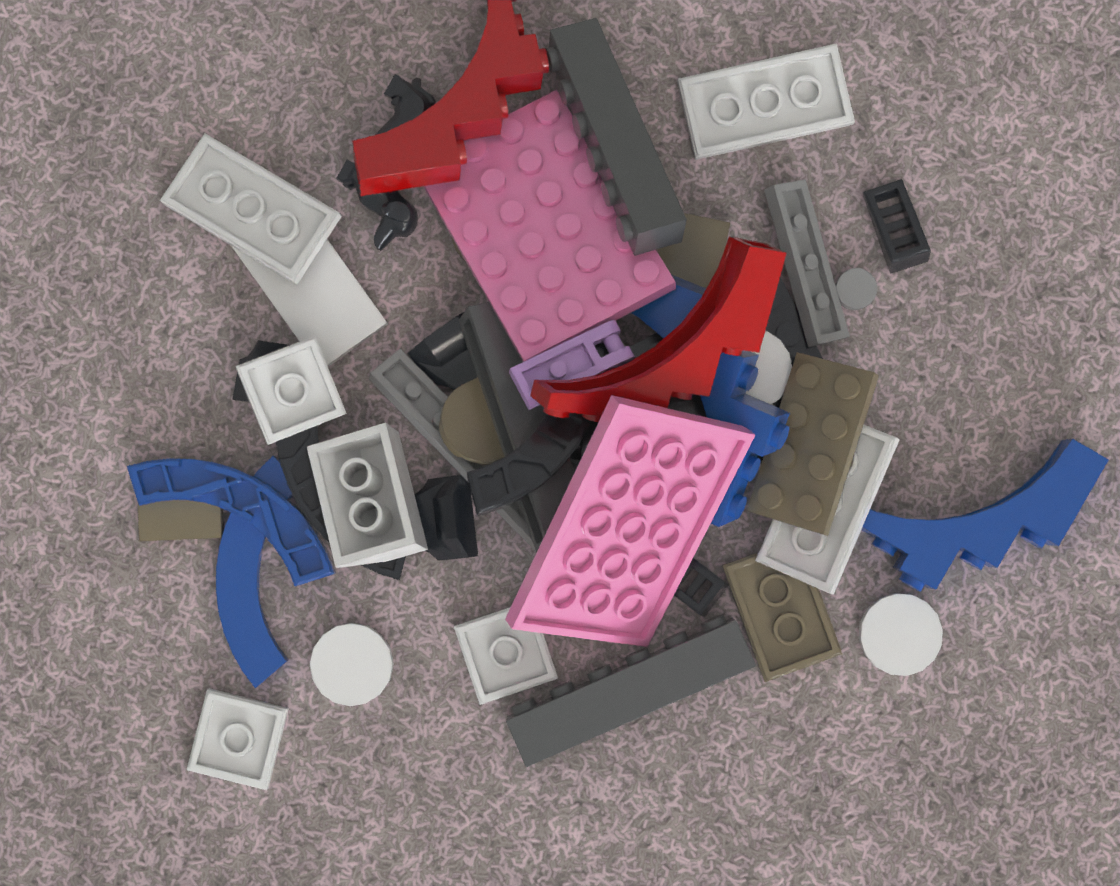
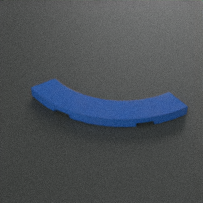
M273 455L255 473L254 477L270 485L289 500L293 495L286 483L280 461ZM230 513L219 545L216 565L218 612L223 632L233 656L252 685L257 688L284 665L288 658L279 648L271 634L260 604L259 573L261 552L266 537L251 523Z
M169 458L145 461L127 466L139 506L169 500H189L218 506L251 523L265 535L284 561L294 586L336 574L328 551L307 518L291 501L260 479L233 467L196 459Z

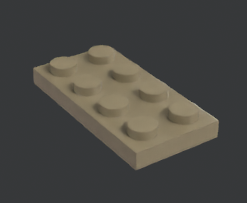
M796 353L779 407L790 413L786 423L789 426V434L781 449H777L776 452L763 457L747 511L825 536L829 535L879 378L878 374L818 357Z

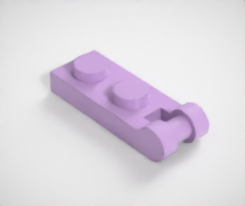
M615 320L599 325L510 368L509 374L528 410L540 405L530 397L534 380H571L594 376L627 364L635 359L631 348L624 346L619 337L621 330ZM604 343L609 354L600 357L595 345Z

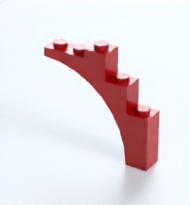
M487 0V23L477 52L462 77L440 101L415 119L385 133L352 141L353 158L361 196L459 181L461 165L467 164L464 140L501 135L502 120L508 118V106L505 95L541 90L543 74L549 72L547 52L545 48L539 49L536 34L524 35L522 16L520 13L514 14L512 2H516V0Z
M729 236L718 269L701 299L681 324L655 347L627 364L598 375L571 380H534L530 397L544 407L543 411L548 415L568 418L570 413L583 414L582 416L588 420L599 422L611 395L668 408L671 396L684 400H691L693 394L710 396L721 352L733 356H741L743 350L760 352L787 253L767 243Z

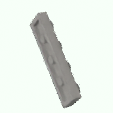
M806 179L770 186L764 191L780 248L787 253L784 263L808 348L850 337Z

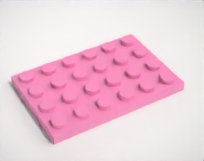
M557 90L508 114V118L502 120L501 135L464 140L467 164L461 165L459 181L423 186L523 362L608 321H616L676 289V281L656 250L634 256L628 241L623 242L620 239L616 227V212L613 206L608 207L603 199L601 177L598 172H592L587 160V144L584 138L579 139L572 123V114L568 107L562 103Z
M611 395L505 618L509 626L516 630L648 647L755 434L741 425Z

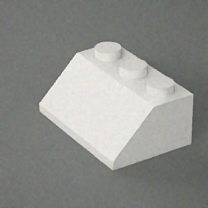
M385 422L307 446L336 568L386 562L428 550L400 435L397 430Z

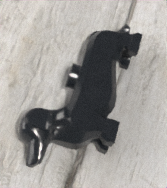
M394 74L384 95L393 99L391 104L395 106V112L375 135L385 133L415 119L436 103L434 97L421 87V78L413 79L410 84ZM346 160L336 179L349 190L356 188L359 200L364 207L381 216L380 224L374 235V244L377 250L382 251L395 237H408L411 235L418 224V214L413 204L407 201L400 194L399 190L361 196L355 163Z

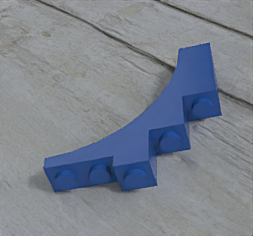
M672 275L676 281L675 290L631 312V314L639 317L661 337L665 338L681 324L701 299L706 288ZM743 350L741 356H733L721 352L710 396L700 395L707 418L741 425L755 434L711 521V524L717 527L737 520L741 516L747 502V497L743 496L748 481L750 482L754 479L760 467L761 460L757 456L762 457L776 452L777 449H781L789 434V426L786 425L790 415L789 412L746 394V391L753 387L758 376V368L755 365L759 355L751 351Z
M1075 439L1061 440L1046 463L1020 488L992 505L964 515L935 520L905 519L870 509L861 530L875 538L872 545L892 557L896 551L901 553L893 566L894 569L902 573L899 578L901 582L919 592L922 591L924 586L936 590L959 550L962 551L959 557L961 560L982 570L984 565L998 568L1020 529L1023 530L1020 537L1042 549L1045 544L1059 546L1109 459Z

